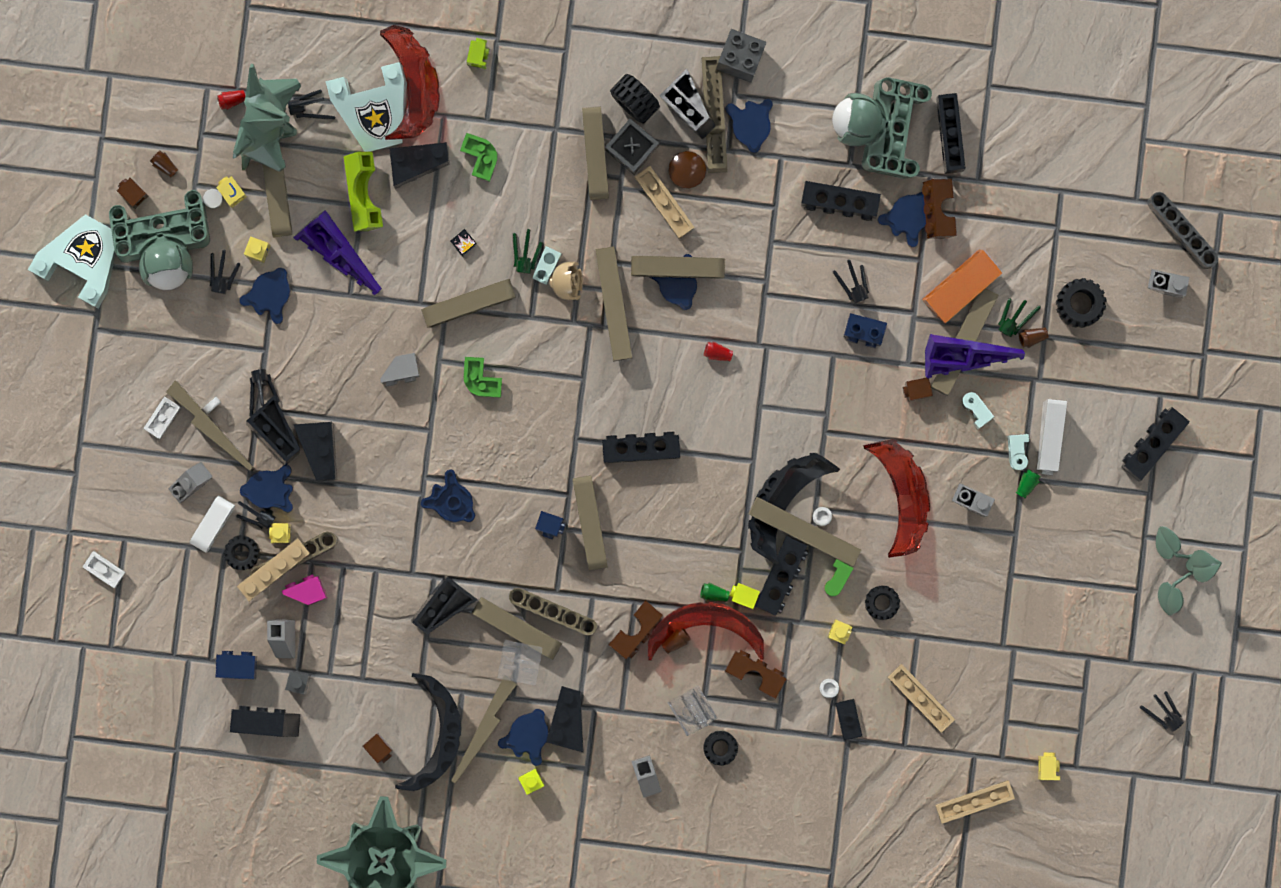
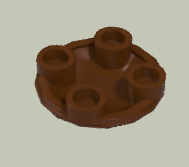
M684 151L672 158L669 163L668 172L674 185L690 189L702 183L706 175V165L700 155L695 152Z

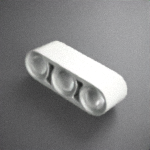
M217 496L192 536L190 544L207 553L233 512L235 505Z

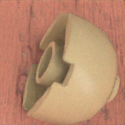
M578 262L562 263L556 267L553 275L550 276V287L553 288L558 297L565 300H578L581 295H578V291H582L583 278L581 269L576 267V265H579Z

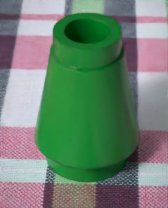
M1028 469L1022 475L1016 494L1026 499L1040 483L1041 476Z
M710 582L708 584L703 583L700 598H703L704 601L727 602L730 591Z

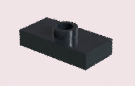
M850 699L836 702L835 705L843 741L863 737L855 700Z

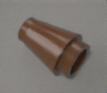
M161 150L150 160L154 168L170 178L178 171L168 155Z
M1045 327L1026 329L1019 333V341L1023 348H1030L1049 338Z
M681 627L670 635L662 644V647L669 654L687 645L691 638L686 630Z

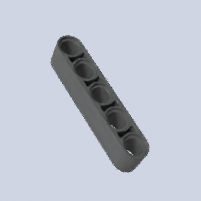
M1154 193L1148 199V206L1200 267L1209 269L1216 265L1218 255L1164 193ZM1154 197H1159L1162 200L1161 206L1154 204ZM1170 211L1175 215L1174 221L1166 218V212ZM1179 226L1186 227V235L1179 233ZM1192 240L1199 242L1200 248L1198 250L1192 248ZM1205 255H1210L1212 257L1211 264L1205 263Z

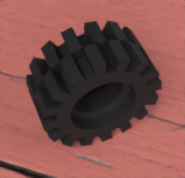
M235 536L225 545L224 558L233 569L247 570L256 565L260 557V549L252 538ZM241 545L246 546L249 550L248 558L243 561L238 560L234 554L235 549Z
M876 586L866 595L865 608L868 614L875 619H890L897 614L900 608L899 595L889 586ZM880 595L887 596L890 601V605L886 610H879L875 606V600Z
M715 731L705 739L703 750L708 761L714 765L724 766L730 764L737 756L738 744L730 733ZM717 741H725L728 745V751L723 756L716 755L713 751V746Z

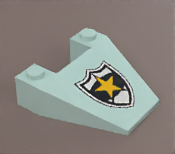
M400 62L381 67L385 86L351 94L348 80L345 77L326 81L331 102L365 152L403 144L407 82L403 66Z
M85 214L41 249L34 257L28 270L49 281L57 265H60L87 280L78 298L99 309L108 293L115 258L111 228Z

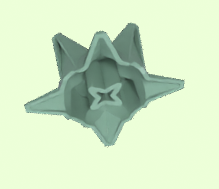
M252 63L249 68L244 101L247 108L244 118L240 122L233 159L241 155L243 171L246 170L252 159L280 172L286 167L280 149V139L297 135V129L289 123L290 117L285 110L287 104L295 92L299 91L301 85L298 79H258L255 66Z
M386 796L379 797L369 825L365 826L356 822L351 825L350 837L346 846L317 855V864L345 875L348 881V888H418L417 877L445 869L447 860L418 848L417 841L421 827L418 824L403 828L399 827L389 798ZM381 858H386L384 863L380 862Z

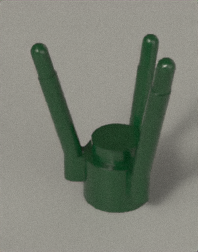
M527 229L523 257L519 258L517 234L513 233V267H516L515 272L531 274V269H535V263L543 242H539L532 261L531 258H527L530 229Z
M1009 298L1002 318L998 323L1000 326L998 330L1011 338L1013 334L1016 335L1041 308L1040 305L1016 327L1017 323L1015 321L1027 301L1024 300L1012 319L1007 318L1005 321L1012 301Z

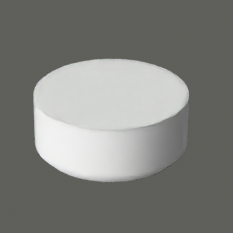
M210 189L205 192L203 201L207 207L216 209L221 206L223 196L218 190Z
M216 396L202 410L209 414L221 401Z
M819 507L813 513V521L818 526H826L832 520V513L826 507Z
M825 679L820 684V693L826 698H833L839 692V685L833 679Z

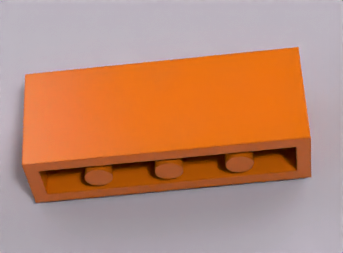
M979 249L922 300L942 322L946 323L997 279L1002 272L985 251Z

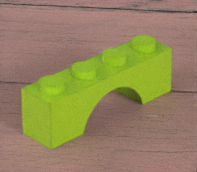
M355 152L343 156L354 232L371 231L383 227L381 209L373 205L368 195V182L370 176L375 171L373 152Z

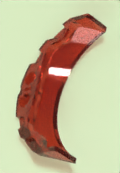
M392 25L381 30L380 36L390 45L403 66L407 82V107L402 122L395 131L385 136V140L410 139L419 136L432 125V119L435 112L438 111L440 101L439 80L436 69L431 66L428 59L430 54L413 37L414 33L410 29L398 25Z
M894 439L863 445L865 450L876 456L883 464L892 480L897 496L898 528L894 543L888 553V558L906 556L917 552L921 547L919 544L924 533L928 531L929 523L926 521L927 512L930 511L929 491L927 490V482L921 467H917L912 459L914 455L909 450H905Z
M699 602L676 609L656 626L648 640V661H652L656 651L676 629L681 627L687 629L702 625L717 626L728 629L742 637L754 649L759 659L764 660V640L755 625L741 612L719 603L709 602L704 604Z

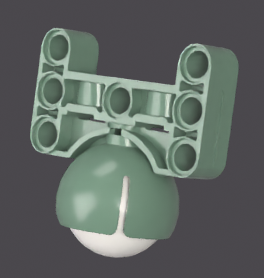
M886 77L875 83L873 98L862 93L846 95L844 100L836 106L832 116L833 127L838 135L837 139L848 146L866 145L862 159V167L866 171L903 179L916 176L920 171L919 164L914 160L904 158L913 104L929 101L932 96L931 89L923 84ZM883 82L888 86L887 92L882 89ZM901 86L906 90L905 96L900 92ZM919 90L924 94L923 99H920L918 96ZM894 124L900 127L899 133L894 130ZM871 157L874 158L876 161V165L874 167L870 165ZM889 161L894 165L893 170L888 168ZM906 165L911 167V174L906 172Z
M190 190L185 194L184 202L186 209L130 219L125 208L121 205H115L110 208L109 219L115 253L119 260L124 263L140 260L139 271L146 285L154 286L161 290H172L183 284L187 278H191L193 262L191 255L186 249L204 248L210 243L205 203L198 191ZM193 199H199L197 203L190 204ZM118 214H123L120 219H115ZM195 217H201L199 221H193ZM164 224L162 228L156 229L157 225ZM126 231L124 236H118L120 232ZM199 234H204L202 239H196ZM129 249L126 254H121L122 250Z

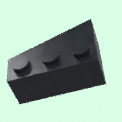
M687 69L659 95L665 104L701 139H704L716 127L698 86Z
M447 142L389 148L393 186L395 189L450 165Z
M274 395L264 406L246 420V425L286 466L300 453V448Z
M334 423L293 424L316 481L338 480Z
M445 575L411 619V622L423 632L429 634L478 599Z
M565 686L561 687L546 743L584 752L581 691Z
M239 706V709L231 710V733L299 737L300 714L286 713V709H274V712L268 711V708L264 707L250 710L251 706Z

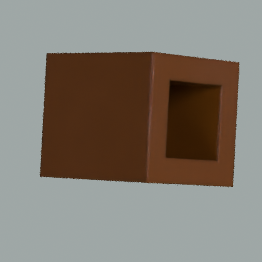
M132 178L122 180L118 185L119 188L116 190L134 209L149 197Z
M929 378L907 381L905 386L902 387L904 397L908 398L909 402L933 396Z
M379 733L375 734L362 746L377 764L381 761L384 764L392 757L390 753L393 749Z

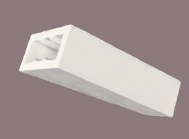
M1047 399L1043 402L1037 470L1042 471L1041 474L1053 475V472L1059 470L1067 401Z

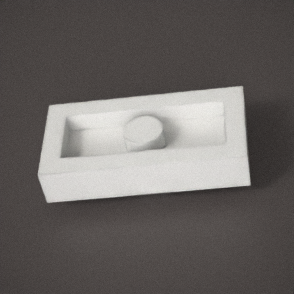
M164 396L143 429L161 439L181 407Z
M95 551L91 553L83 565L84 569L113 588L117 587L126 573Z

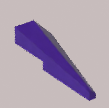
M326 210L316 216L293 237L296 241L301 240L307 244L309 250H315L324 256L323 260L346 276L351 275L358 280L357 284L360 286L365 285L371 289L373 295H376L382 289Z
M930 334L925 348L926 378H932V375L936 374L948 375L951 371L961 370L963 372L991 366V363H1007L1010 359L1019 358L1022 360L1025 357V352L1023 349Z

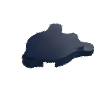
M765 99L760 104L747 101L743 110L733 103H729L725 107V111L733 120V132L736 139L743 143L751 153L759 152L761 145L770 134L769 112L773 107V102L770 99Z
M922 192L902 196L894 203L888 213L880 215L877 219L880 225L889 226L894 236L905 233L907 244L912 248L918 245L919 232L926 225L924 195Z
M685 254L683 257H692V256H691L690 254ZM649 277L657 282L660 292L666 301L678 305L683 310H689L692 307V300L697 290L696 278Z
M280 267L274 271L261 274L253 283L250 292L240 297V304L243 306H253L258 315H263L265 311H269L272 321L275 324H281L283 322L282 310L288 302L291 292L287 280V271Z
M283 465L276 471L266 470L255 473L246 484L241 486V496L247 498L258 508H279L286 513H290L293 510V505L289 501V496L293 491V487L284 482L292 473L291 467Z
M452 469L445 472V485H433L431 496L423 498L420 503L422 508L433 509L443 519L450 522H472L475 519L472 495L464 486L458 483L456 474Z
M535 709L532 713L518 717L512 724L508 735L499 739L498 746L502 749L511 748L516 757H521L527 752L531 763L534 766H539L542 763L541 749L546 743L549 733L544 719V711Z

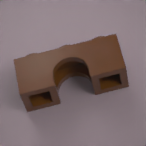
M931 179L923 182L922 193L924 195L927 239H947L957 236L955 217L946 216L941 209L943 201L954 198L952 179Z
M646 600L634 613V616L641 623L639 633L629 636L620 630L608 644L625 659L628 657L632 659L639 651L636 648L639 643L642 642L644 644L651 636L649 634L650 630L653 627L657 629L664 621L661 619L663 614Z
M740 650V652L735 651L725 672L740 680L749 671L759 672L762 682L758 690L776 699L786 681V678L783 677L785 673L776 668L773 671L766 668L768 664L760 659H757L756 662L749 658L751 655L743 650Z

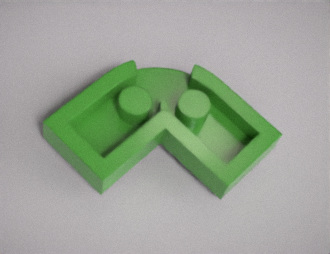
M466 133L460 152L477 157L472 176L490 182L497 164L496 149L488 140Z
M465 357L464 383L467 389L477 396L501 398L502 378L483 377L484 358Z

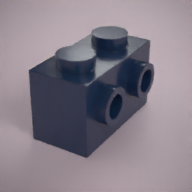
M850 313L843 337L847 338L846 341L858 344V341L864 342L865 346L876 349L877 346L880 347L882 345L887 323Z
M541 511L535 530L542 532L541 536L553 540L554 536L563 535L566 523H563L564 519Z
M222 651V654L216 655L215 678L256 679L257 656H252L253 652L241 651V655H233V651Z

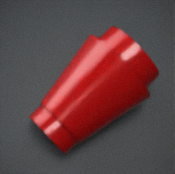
M244 90L221 92L220 95H217L221 110H229L245 101L246 97Z
M712 341V343L707 342L704 356L708 357L709 360L730 362L733 351Z

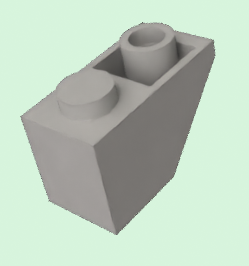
M1152 269L1148 289L1164 295L1183 298L1186 296L1190 277Z
M416 354L396 356L380 378L381 383H386V386L397 385V381L405 380V383L416 381V378L420 377Z
M200 462L186 470L168 489L176 500L182 503L203 487L213 476L203 463Z
M959 483L952 499L956 504L983 517L988 516L995 500Z
M276 619L267 621V640L276 658H295V620Z
M650 755L632 760L643 798L662 792Z

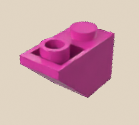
M313 574L303 578L304 582L300 584L293 582L285 585L286 589L282 590L283 595L307 605H312L328 598L320 577H314Z

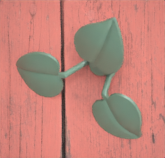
M1160 526L1156 536V549L1158 553L1165 559H1171L1174 555L1175 557L1188 559L1186 567L1190 571L1175 581L1172 586L1168 582H1164L1159 587L1158 600L1160 606L1168 615L1172 616L1181 610L1184 603L1183 594L1178 588H1175L1176 585L1191 575H1194L1195 579L1199 582H1207L1215 576L1222 562L1204 550H1197L1190 555L1179 554L1181 542L1178 536L1169 528Z

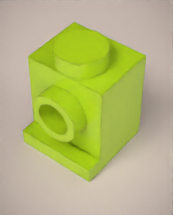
M476 38V41L471 40L467 66L486 69L487 64L484 60H488L489 49H487L486 45L487 40Z

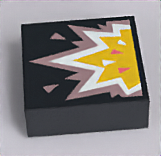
M465 229L450 240L462 256L477 245Z

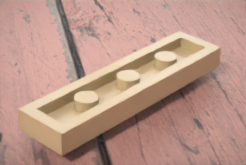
M651 166L634 177L678 239L695 228Z
M296 539L237 587L250 602L306 558L310 552L299 539Z
M902 664L888 676V679L941 733L955 720Z
M1009 780L936 804L935 806L940 821L943 824L1013 800L1015 797Z

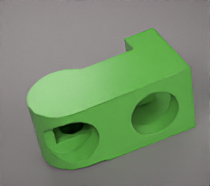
M838 559L832 565L837 568L831 580L827 581L824 585V591L829 596H836L841 592L854 569Z

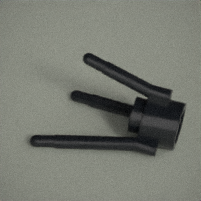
M321 89L295 97L288 103L290 115H296V118L332 120L336 118L330 115L303 113L306 111L305 105L325 100L324 97L304 101L307 98L322 93Z
M222 250L218 277H215L214 253H211V292L226 294V291L231 289V284L240 267V263H237L228 283H226L227 279L222 278L226 250Z
M847 260L855 287L851 288L852 292L835 270L833 271L836 279L847 293L849 300L853 299L854 303H858L869 298L863 265H860L862 285H859L851 260Z
M266 369L251 371L250 417L253 415L255 387H258L261 406H264L262 386H266V382H268L277 402H280L271 381V375L266 373Z
M241 501L238 502V505L255 515L257 521L239 514L236 517L261 529L263 527L268 529L276 518L272 515L274 512L271 509H264L266 512L262 510L258 513Z
M1165 691L1164 694L1173 710L1171 712L1161 699L1154 694L1153 697L1167 714L1164 717L1165 721L1143 705L1140 706V709L1159 722L1165 730L1168 728L1172 732L1177 730L1184 722L1181 719L1182 715L1176 709L1168 692Z

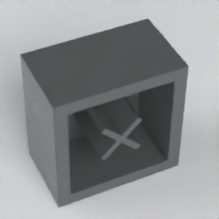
M731 29L716 70L752 83L767 42Z
M629 119L605 146V151L635 175L659 147V143L633 120Z

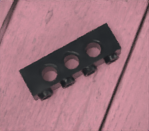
M957 93L938 95L936 104L944 174L964 172L966 167Z
M805 181L801 206H805L804 209L809 211H815L817 208L822 209L823 213L826 214L839 212L844 217L853 218V215L861 216L862 220L872 221V218L876 219L881 194ZM818 194H824L827 198V201L824 203H819L816 199V196ZM842 197L846 203L844 206H838L835 203V199ZM857 200L862 201L864 208L861 210L856 209L854 202Z
M1173 407L1168 410L1165 408L1159 414L1160 420L1157 424L1152 423L1146 430L1148 435L1144 439L1140 438L1134 445L1136 448L1132 454L1129 452L1122 460L1124 464L1121 467L1137 481L1143 480L1190 422ZM1164 423L1170 425L1171 430L1168 434L1162 431ZM1151 438H1156L1158 440L1159 444L1157 448H1152L1150 446L1149 442ZM1140 452L1146 455L1145 463H1140L1137 459Z
M663 432V436H656V433H645L644 437H637L636 434H627L625 438L617 439V435H610L602 440L604 464L680 459L679 435H675V432ZM663 441L666 444L665 450L657 451L655 443ZM639 442L645 443L647 446L646 451L638 452L635 448L636 444ZM620 443H624L628 447L627 452L624 454H620L616 450L617 445Z
M788 536L785 537L777 555L779 563L778 565L773 564L754 607L774 616L777 613H782L786 604L783 603L785 595L789 596L792 591L793 585L790 584L793 577L797 579L801 568L798 566L801 560L805 561L809 553L806 550L808 545ZM787 554H793L796 557V562L793 565L786 563L785 557ZM780 571L788 574L786 582L778 580L777 575ZM772 589L779 590V599L773 600L770 598L769 593Z

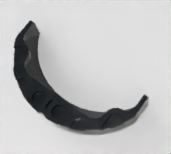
M809 453L810 455L798 459L793 458L787 461V465L781 470H775L769 476L756 497L785 511L792 499L807 484L823 475L839 472L840 468L818 453ZM752 516L748 522L752 550L778 565L779 560L776 552L778 529Z
M412 673L411 677L419 680L431 694L438 710L440 722L437 746L428 763L410 779L395 784V789L417 791L439 779L454 761L460 746L461 719L453 697L438 680L429 675Z

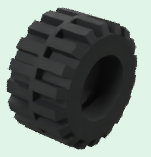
M625 74L610 90L615 101L632 118L644 124L660 108L655 96L630 74Z
M1086 278L1075 279L1067 283L1058 293V299L1056 300L1058 307L1056 310L1057 313H1060L1061 320L1064 319L1067 325H1073L1072 327L1085 328L1097 322L1103 316V312L1106 310L1105 302H1107L1106 297H1104L1105 292L1099 288L1100 285L1098 283L1095 284L1093 280H1086ZM1077 292L1085 293L1091 299L1092 307L1086 314H1079L1071 307V297Z

